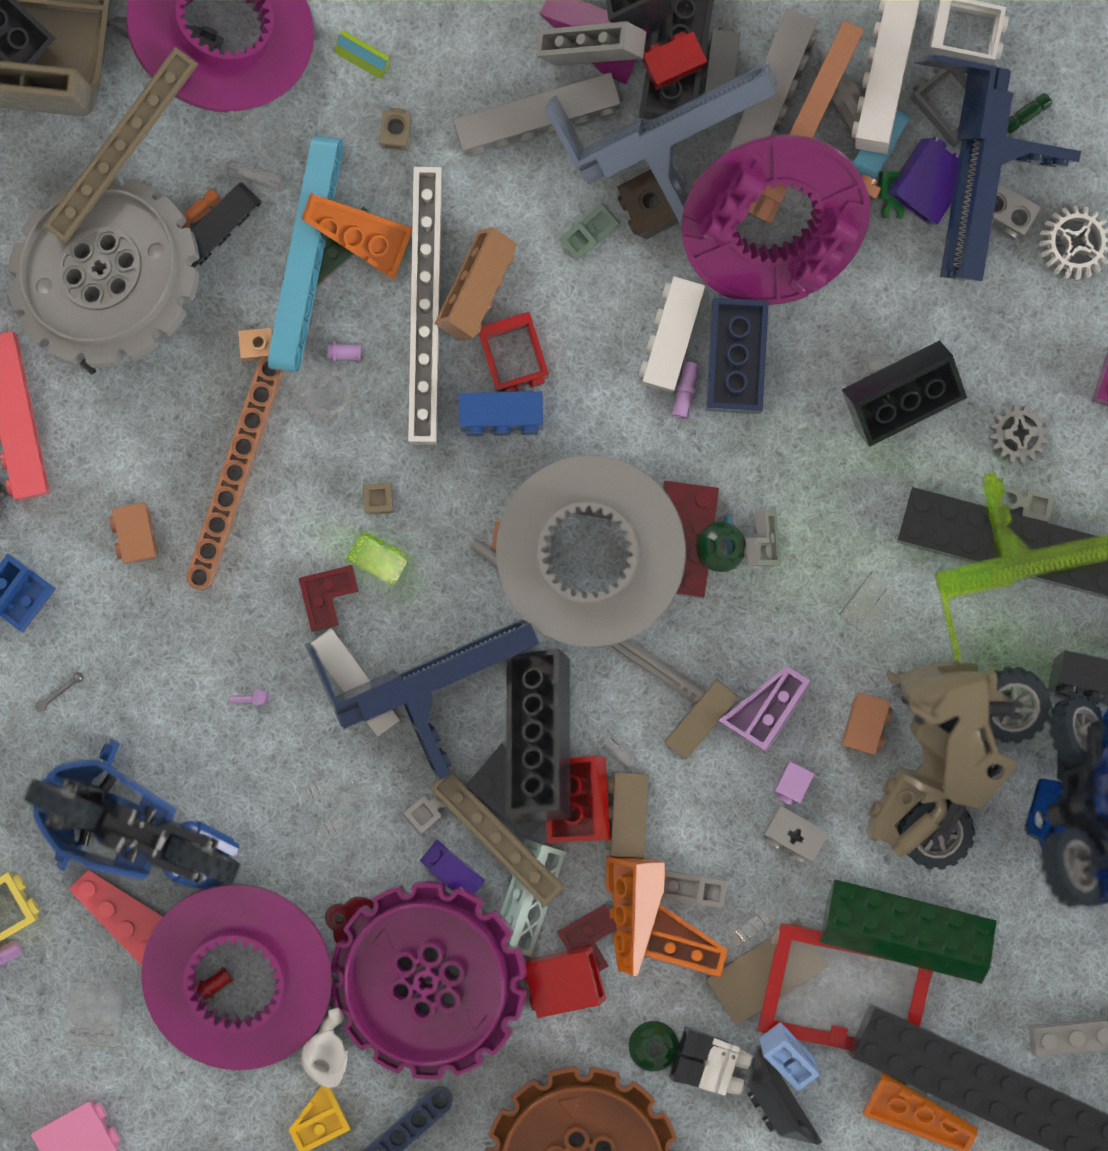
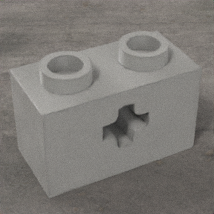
M781 805L778 806L763 832L764 835L768 836L767 843L779 850L782 846L792 850L790 856L802 863H805L807 859L811 862L815 860L829 835L828 832ZM798 828L800 830L798 835L802 837L800 842L794 840L793 843H790L791 837L787 835L789 830L795 832Z

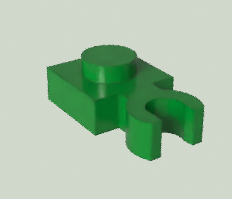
M879 172L878 187L881 189L878 193V199H885V204L881 208L882 218L889 219V212L892 208L896 211V219H902L904 216L902 205L887 194L889 187L900 172Z

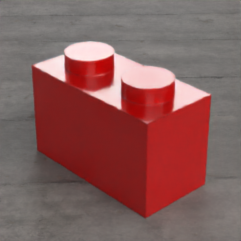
M686 32L678 33L670 39L671 42L663 46L657 43L645 50L646 53L643 54L642 62L656 90L706 68L707 59L694 32L686 34Z

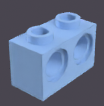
M781 1022L759 1038L763 1056L797 1091H800L820 1076L815 1057Z

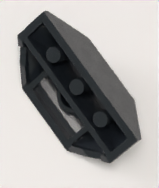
M761 1044L758 1045L748 1082L751 1092L747 1095L755 1108L762 1107L766 1114L762 1117V1120L770 1132L776 1130L781 1137L816 1145L822 1143V1140L779 1071L763 1056Z

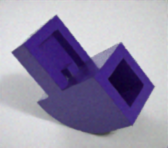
M436 840L419 860L452 891L457 887H462L476 893L486 881L439 840Z

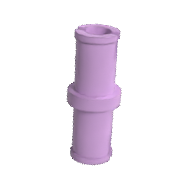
M683 362L679 385H676L674 390L677 394L671 415L680 419H689L692 397L697 392L695 383L700 365L692 362Z

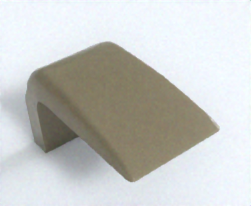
M16 0L56 39L33 65L0 62V108L71 116L89 115L95 108L99 93L110 0Z

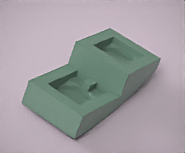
M601 203L559 240L575 259L579 260L621 223Z

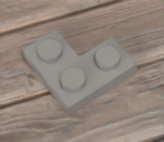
M755 511L753 528L757 537L746 538L744 550L748 566H780L776 511Z

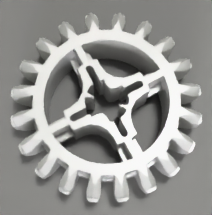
M1078 206L1071 208V214L1066 207L1062 208L1061 216L1056 212L1052 214L1053 222L1047 220L1044 223L1045 228L1048 230L1040 232V236L1047 240L1040 241L1038 245L1041 248L1047 247L1048 249L1040 254L1041 258L1050 256L1051 259L1046 263V266L1051 267L1055 263L1057 267L1054 270V274L1056 275L1064 269V279H1068L1072 272L1075 280H1079L1082 273L1086 278H1090L1092 276L1091 270L1098 273L1101 271L1099 264L1106 265L1108 263L1105 257L1108 256V247H1106L1108 246V238H1106L1108 228H1102L1107 221L1104 218L1098 222L1096 220L1099 214L1097 211L1089 216L1088 207H1084L1081 214L1079 213ZM1068 222L1083 223L1079 231H1071L1068 228L1064 230L1060 227ZM1090 230L1096 236L1097 251L1093 249L1094 246L1088 240ZM1083 232V235L1080 238L1081 242L1079 243L1082 244V246L1079 245L1070 253V250L1073 247L1072 243L1074 242L1071 240H1074ZM1056 235L1059 236V240H1061L1065 246V251L1062 256L1059 254L1056 248ZM1075 254L1092 258L1091 261L1083 264L1069 262Z

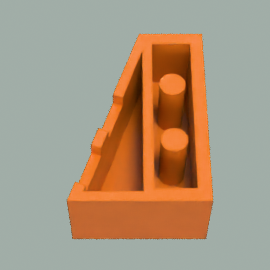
M659 904L643 957L721 979L728 949Z

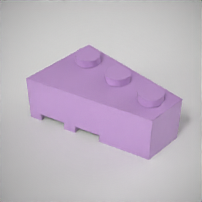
M786 666L718 721L767 753L812 683L806 677Z

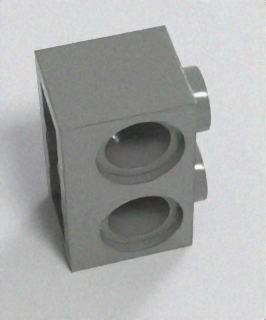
M999 183L996 201L1000 204V211L994 212L992 224L1002 228L1001 233L1012 240L1016 238L1022 239L1041 207ZM1013 213L1021 214L1024 218V224H1014L1011 215Z

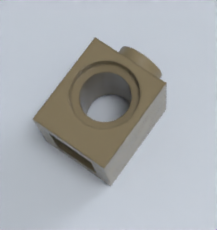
M390 108V111L383 110L379 140L380 148L408 151L412 118L411 114H407L405 109ZM393 123L403 125V130L399 134H392L388 129Z
M391 483L363 485L364 511L366 515L394 513Z

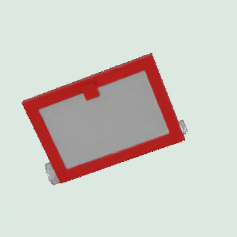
M780 923L779 928H773L771 944L776 945L758 1022V1032L767 1033L781 1022L798 1040L849 1050L870 1003L919 1026L921 1025L930 982L938 984L942 976L941 973L820 943L822 930L786 923Z

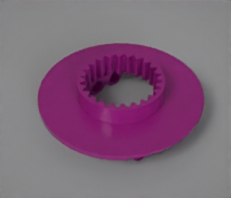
M128 0L126 10L128 37L135 56L143 69L153 78L173 49L177 47L199 65L175 97L201 109L228 113L229 111L251 110L268 104L284 95L295 85L304 73L311 57L314 42V26L306 0H245L247 4L254 3L253 12H259L257 20L261 21L259 27L261 33L258 41H254L252 48L247 46L244 53L238 49L235 55H232L229 50H226L225 54L221 55L217 48L211 52L209 51V45L200 46L199 38H191L193 31L186 29L188 22L183 18L185 16L184 8L194 0Z
M777 135L755 139L722 155L696 181L687 198L682 216L681 226L684 249L697 275L709 287L730 299L769 301V305L793 302L808 297L809 294L827 285L855 257L865 238L869 225L870 199L866 185L855 165L844 154L829 144L797 135ZM781 183L783 188H786L791 184L794 190L800 188L802 194L808 195L809 200L812 201L813 210L810 212L812 219L807 220L808 229H801V237L793 236L792 243L785 240L782 247L773 244L771 249H767L766 244L757 248L755 242L749 245L746 238H741L736 226L745 219L749 206L759 199L762 192L765 191L766 185L776 188L777 184Z
M222 884L190 894L170 908L154 928L144 951L141 981L144 1000L154 1023L166 1039L178 1050L194 1060L212 1067L228 1070H251L284 1060L299 1050L313 1036L321 1024L329 1005L332 990V969L328 950L320 931L309 916L296 904L266 888L248 884ZM227 940H230L232 945H236L238 940H241L243 947H247L251 943L253 944V951L256 952L261 949L263 950L262 958L271 959L269 967L275 968L273 977L277 978L274 984L276 989L269 1005L266 1004L262 1012L256 1011L253 1018L246 1014L244 1020H241L238 1015H235L233 1020H229L227 1013L219 1017L217 1009L209 1011V1003H201L202 993H195L199 986L198 983H195L197 977L196 969L202 956L207 954L209 948L214 950L218 943L221 946H225Z

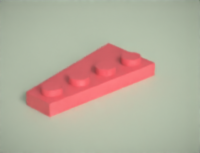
M89 869L69 890L142 966L148 940L163 915Z

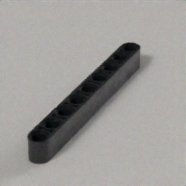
M243 182L237 184L191 230L195 236L199 252V259L193 262L191 267L195 268L198 264L201 266L212 255L210 252L217 245L221 246L231 236L230 232L237 225L240 226L250 216L249 212L255 206L259 207L262 201ZM86 358L81 360L80 365L91 375L97 372L96 368H92L86 363Z

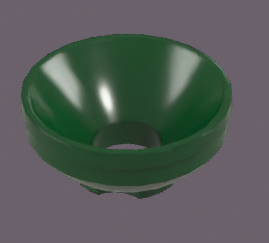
M714 522L707 525L698 536L696 543L697 555L701 563L709 570L714 572L730 571L736 568L745 556L746 541L742 532L735 525L727 522ZM725 538L730 539L733 543V550L728 555L720 551V542Z
M648 1021L642 1023L632 1032L629 1039V1053L632 1060L638 1067L647 1071L654 1072L666 1069L674 1062L678 1053L679 1042L677 1036L663 1022ZM651 1040H658L663 1046L662 1052L657 1056H651L646 1051V1045Z

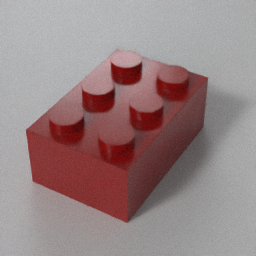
M586 756L570 758V819L546 821L547 843L559 844L610 840L606 757Z

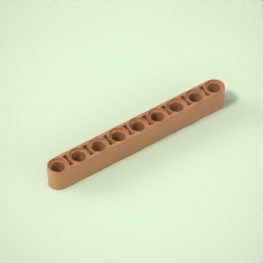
M268 356L263 357L257 365L187 571V583L196 590H207L214 582L284 375V370H278L271 377L264 375V368L268 364ZM260 389H266L269 391V398L265 402H257L255 399L256 392ZM258 415L260 417L259 426L253 429L248 428L246 424L248 417ZM249 441L252 447L248 454L242 455L238 453L240 442ZM236 466L241 467L243 471L242 477L239 480L232 481L229 478L230 469ZM224 493H232L234 497L233 503L228 507H223L220 503V497ZM218 518L223 519L225 528L220 533H214L211 529L212 522ZM213 544L216 548L215 556L211 559H205L202 554L203 548L206 545ZM204 570L207 574V581L203 585H196L194 582L195 573Z

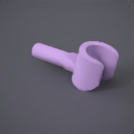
M254 688L252 697L230 696L229 702L265 705L268 701L269 692Z

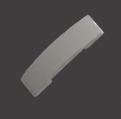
M666 871L662 898L724 909L728 881Z

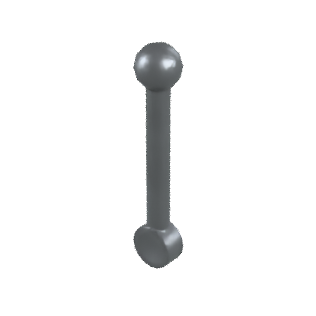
M76 672L69 682L44 701H38L35 705L36 710L39 712L45 711L47 705L75 683L82 682L83 674Z

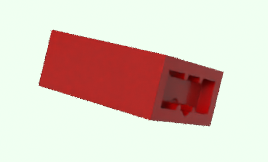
M530 312L482 326L478 334L496 392H518L519 386L529 384V387L533 388L545 384L544 379L549 378V373ZM527 328L540 371L501 383L488 339Z

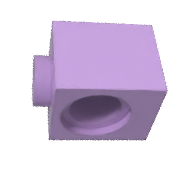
M788 761L780 776L782 777L781 780H778L773 790L779 793L777 799L791 806L793 801L801 803L815 773Z

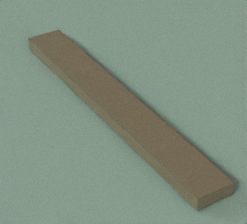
M177 47L173 49L43 225L45 229L64 243L70 240L199 65Z

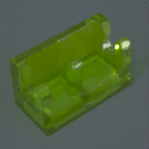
M364 530L358 536L346 559L388 584L395 586L412 557Z

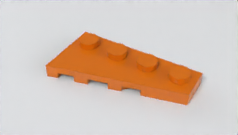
M311 192L301 217L302 220L390 278L395 279L412 233V227Z
M883 1072L863 1111V1116L958 1151H969L977 1137V1127Z

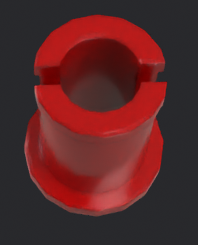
M222 967L207 980L199 981L200 985L197 989L199 993H202V997L205 1000L209 998L214 999V994L234 980L227 970Z

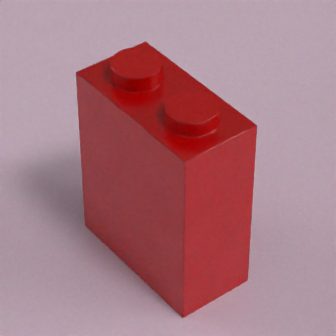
M593 945L530 958L525 963L527 974L523 980L529 986L531 993L529 1003L531 1009L536 1012L537 1018L600 1006L607 999Z

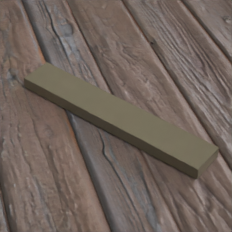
M448 768L450 775L443 779L438 778L429 789L544 907H547L566 887Z

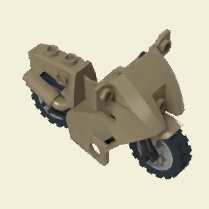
M942 662L915 668L906 673L898 671L895 674L888 670L886 673L887 677L902 690V703L908 705L910 711L914 713L910 728L917 741L923 745L924 758L917 770L913 771L899 766L894 778L889 777L883 786V792H885L880 802L876 800L869 810L871 817L869 818L866 830L869 839L875 842L880 839L892 845L893 851L900 858L907 853L919 866L924 865L925 868L932 870L933 867H938L939 870L946 869V866L949 865L953 867L958 864V860L964 859L968 855V849H972L974 844L975 828L973 826V819L966 806L981 809L1017 767L1014 759L998 752L996 747L998 739L1004 743L1014 741L1015 744L1022 743L1024 739L1031 740L1035 737L1034 734L1040 733L1045 728L1044 724L1046 721H1049L1051 716L1049 710L1052 709V701L1050 700L1048 689L1033 672L1027 671L1022 667L1012 668L1008 666L1003 667L1001 671H994L990 666L983 672H978V665L974 663ZM1018 686L1028 690L1017 698ZM1032 696V707L1022 704L1023 701ZM1022 710L1029 712L1024 719H1022ZM1009 717L1017 721L1016 723H1006ZM1003 769V773L1001 774V776L997 778H990L997 776ZM929 837L928 841L926 842L925 846L923 847V846L921 845V843H922L926 838ZM952 838L951 842L945 846L943 841H948ZM933 843L941 847L939 849H930Z

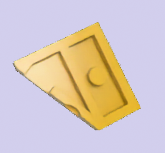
M322 1085L289 1128L298 1151H310L351 1130L332 1088Z

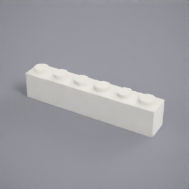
M920 0L880 1L878 14H883L881 23L876 22L873 38L877 39L876 47H870L868 63L872 64L871 71H865L862 88L867 89L865 97H859L857 113H861L860 121H854L851 138H856V149L888 154Z

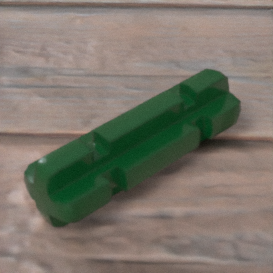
M1042 93L1035 99V102L1032 100L1015 112L1014 116L1011 115L1007 132L1012 134L1019 129L1020 125H1025L1039 115L1041 110L1045 111L1052 105V100L1048 94Z

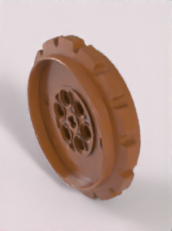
M570 1066L549 1071L548 1082L545 1084L539 1083L534 1078L519 1088L512 1095L515 1107L511 1110L501 1108L494 1119L489 1131V1137L495 1140L496 1145L485 1148V1151H596L595 1145L602 1140L610 1143L611 1148L609 1151H672L669 1149V1146L677 1140V1137L666 1112L660 1111L656 1113L652 1111L655 1098L637 1082L632 1080L628 1085L623 1086L619 1083L620 1074L618 1072L592 1066L587 1075H581L577 1066ZM573 1132H580L584 1135V1141L579 1145H574L569 1141V1135Z

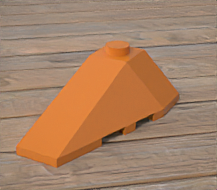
M606 856L607 893L612 892L614 908L609 909L610 919L614 918L617 928L613 940L618 971L633 976L639 973L664 891V880L666 877L665 862L651 858Z

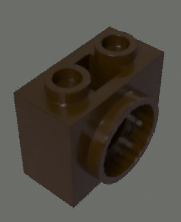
M651 169L617 186L620 193L618 201L623 210L628 211L631 218L628 220V224L634 235L647 240L679 223ZM657 196L656 206L649 208L650 199Z

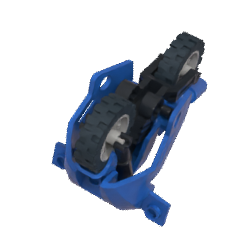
M111 739L109 744L105 743L99 755V758L103 759V761L86 759L67 761L56 766L48 773L47 778H43L41 781L31 780L23 800L34 806V820L46 841L56 852L54 860L57 861L56 865L60 870L65 871L71 859L82 863L84 867L145 880L150 874L152 865L161 868L165 876L172 879L173 883L199 889L222 885L224 882L233 884L241 864L231 859L229 855L236 857L239 844L232 837L201 821H185L182 823L173 821L172 819L178 810L175 806L111 766L120 745L116 740ZM104 771L108 772L100 786L92 784L95 777ZM117 779L143 795L139 805L108 793ZM74 829L81 830L78 842L75 841ZM91 832L100 844L118 852L115 860L81 850L82 845H89Z

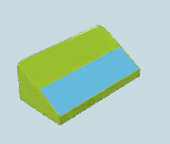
M341 31L335 48V54L375 77L382 79L390 65L389 56L350 33Z

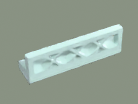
M525 838L524 845L545 867L548 853L555 854L552 865L547 869L558 878L566 852ZM513 875L500 914L514 932L508 940L511 946H518L520 937L526 933L527 940L524 948L521 949L523 955L531 957L548 906L544 907ZM535 906V916L529 921L527 917L529 910Z

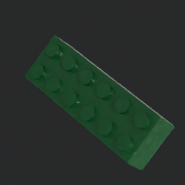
M835 879L827 897L820 943L982 984L991 968L997 920Z

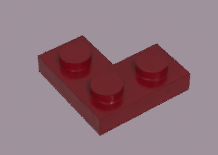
M353 565L298 578L311 632L338 626L339 623L333 598L359 592Z
M603 904L558 930L557 933L567 950L593 945L599 972L609 967L595 943L617 930L615 920L613 918L610 919V912L606 905Z

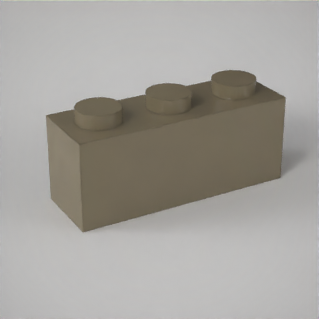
M615 772L614 778H609L608 794H613V806L608 805L609 822H612V833H610V840L606 841L605 850H611V856L644 858L648 774Z

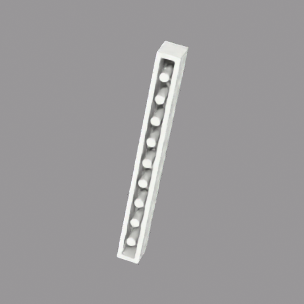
M414 167L408 442L410 445H437L440 327L434 323L440 313L441 167Z

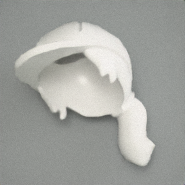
M338 1007L328 1010L329 1015L322 1020L319 1033L313 1035L304 1044L302 1049L304 1071L318 1084L328 1088L338 1086L343 1079L349 1052L344 1049L343 1041L334 1034L333 1030L344 1020V1014Z

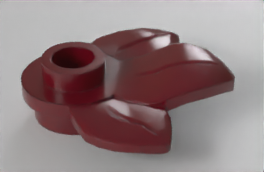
M352 897L345 904H333L327 909L325 922L333 930V938L336 943L340 940H349L348 935L344 932L345 926L361 907L373 908L374 903L371 899ZM342 914L344 919L341 922L334 921L336 915Z

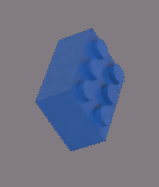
M542 391L459 393L461 432H466V436L469 437L483 436V431H493L494 436H509L510 431L521 430V435H538V430H543Z

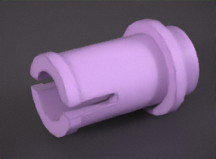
M336 341L328 343L327 360H333V363L336 360L360 362L361 344H337Z

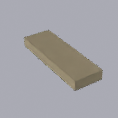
M716 678L666 738L665 744L687 760L718 723V720L723 717L738 699V695Z

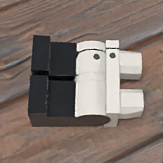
M685 1026L678 1046V1051L681 1054H676L669 1078L673 1082L695 1086L726 1096V1093L741 1094L744 1080L732 1076L735 1066L748 1070L752 1055L742 1050L735 1043ZM690 1057H695V1058L702 1059V1060H704V1062H703V1061H700V1060H697V1059L690 1058Z

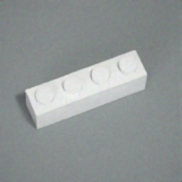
M673 276L672 283L666 282L662 298L667 299L664 309L658 308L654 324L659 325L656 335H650L646 349L651 351L648 362L643 360L639 376L643 377V385L674 393L705 285Z

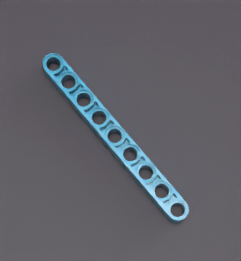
M315 135L311 141L269 349L268 366L270 369L298 372L301 367L327 237L302 220L301 217L310 192L334 200L343 156V140L341 138Z

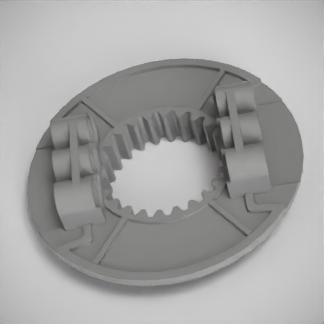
M597 455L576 456L559 460L542 468L527 479L513 495L503 513L496 542V560L501 583L518 613L528 623H531L534 628L548 637L563 643L583 647H599L623 642L638 635L655 623L664 614L677 593L682 580L686 558L685 538L681 520L674 504L664 489L652 477L634 465L619 459ZM590 508H592L593 512H599L602 509L604 516L613 514V522H622L620 530L628 531L624 538L632 542L627 551L633 553V556L626 560L631 567L623 570L626 577L618 578V585H610L609 591L604 589L599 591V594L593 591L587 595L582 590L576 594L574 587L565 589L566 582L558 583L557 578L559 574L551 573L550 571L554 566L551 559L552 537L556 532L553 526H560L562 524L560 518H569V512L575 514L579 513L580 509L583 512L589 511Z

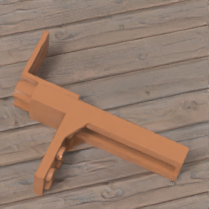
M845 20L843 21L789 135L814 139L813 136L864 29ZM862 174L861 177L866 185L869 199L874 201L881 189L876 186L878 181ZM695 180L693 181V183H692V185H691L692 188H693V186H694L695 183H696ZM778 183L776 188L766 185V189L762 192L759 199L749 206L748 214L772 224L790 184L786 188H783L781 183Z

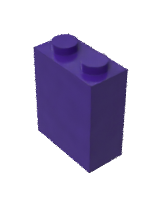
M936 137L923 138L919 141L900 170V173L889 187L887 194L925 223L938 225L953 202L960 159L959 154L949 152L946 149L947 145Z

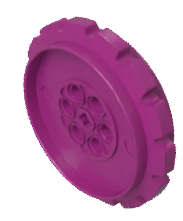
M417 881L412 885L411 892H407L402 885H398L378 894L373 898L374 909L363 906L349 920L344 928V932L348 935L349 940H340L336 944L332 958V972L338 974L340 978L339 981L332 984V998L334 1006L340 1008L342 1013L346 1014L349 1018V1022L344 1026L345 1031L360 1050H364L367 1047L374 1050V1062L395 1073H400L404 1067H408L412 1071L413 1078L441 1079L445 1075V1069H450L455 1076L479 1067L484 1062L482 1052H487L492 1056L495 1055L512 1035L513 1028L509 1026L508 1021H517L521 1017L525 1005L527 990L518 985V980L523 979L527 974L525 959L520 946H511L508 940L514 933L512 928L497 910H493L490 913H486L483 910V898L462 887H457L452 894L448 893L443 882ZM427 947H433L437 950L438 959H432L428 956ZM402 956H407L412 960V968H406L402 964ZM449 965L458 967L460 970L459 977H454L449 973ZM428 975L433 979L429 985L424 982ZM400 983L406 985L409 994L402 995L399 993L397 985ZM444 993H452L456 998V1003L449 1004L446 1002ZM419 1002H426L430 1007V1013L422 1012L419 1008Z

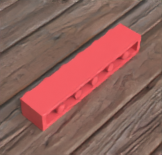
M10 331L0 334V442H2L4 453H0L3 469L8 470L9 479L6 480L8 494L13 496L14 500L21 501L49 495L50 490L18 336L15 332Z

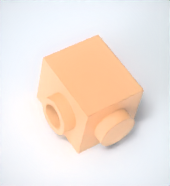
M272 328L238 331L240 356L243 361L261 360L269 355L273 334Z

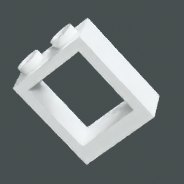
M938 0L928 53L993 65L996 59L1001 58L1003 43L999 42L1001 32L1005 33L1009 17L1005 16L1006 7L975 0ZM950 9L994 18L987 54L943 45Z

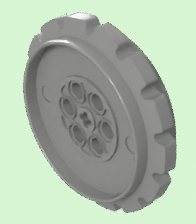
M115 178L67 243L61 241L45 229L43 225L73 185L49 198L50 207L47 210L37 208L21 229V232L25 235V240L22 243L14 244L10 256L8 271L16 279L8 285L9 298L13 311L19 316L25 315L20 322L21 327L40 347H45L49 344L48 352L55 358L73 365H79L81 360L86 358V363L92 368L113 367L120 365L121 357L127 355L134 361L152 352L158 347L157 338L159 335L164 334L170 337L180 326L187 315L182 305L185 301L194 300L198 287L199 272L194 267H191L192 263L199 259L198 246L193 232L189 228H182L186 223V218L166 196L157 200L158 193L147 184L128 179L121 186L120 182ZM116 242L111 250H107L111 243ZM90 250L88 256L81 259L82 254ZM134 259L133 264L125 268L126 263ZM78 276H82L79 283L73 284ZM126 285L125 290L122 293L117 294L118 289L121 286ZM100 293L99 298L96 301L91 302L93 296L95 294Z

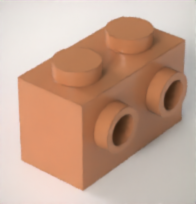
M143 502L112 509L113 516L109 517L112 532H117L119 543H115V551L118 560L122 559L123 563L128 565L159 558L148 504Z
M856 692L841 746L875 755L877 750L881 751L885 740V735L881 734L884 723L889 724L893 709L889 708L890 701Z

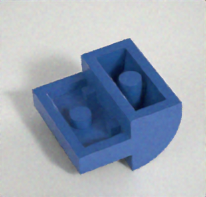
M8 553L0 563V617L20 632H24L56 588L34 570Z

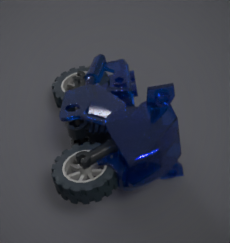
M1076 695L1056 702L1054 704L1055 707H1052L1050 711L1052 716L1049 717V724L1051 725L1049 734L1050 737H1053L1054 742L1052 744L1054 749L1057 750V779L1059 781L1044 778L1038 779L1024 826L1026 835L1037 840L1042 849L1040 853V859L1043 862L1041 864V871L1045 874L1046 878H1044L1046 885H1049L1051 888L1050 893L1053 897L1058 898L1060 904H1066L1068 908L1082 905L1096 907L1108 903V709L1102 717V711L1099 706L1096 707L1094 705L1095 702L1092 699H1087L1084 695ZM1037 812L1042 817L1041 828L1035 822Z

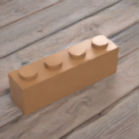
M494 227L478 230L434 324L459 341L474 339L482 328L481 322L485 314L492 307L493 296L503 283V275L507 267L514 260V252L518 244Z

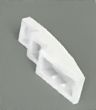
M332 628L311 643L315 647L319 659L343 692L371 681ZM391 710L366 722L374 733L380 736L399 722L400 719Z

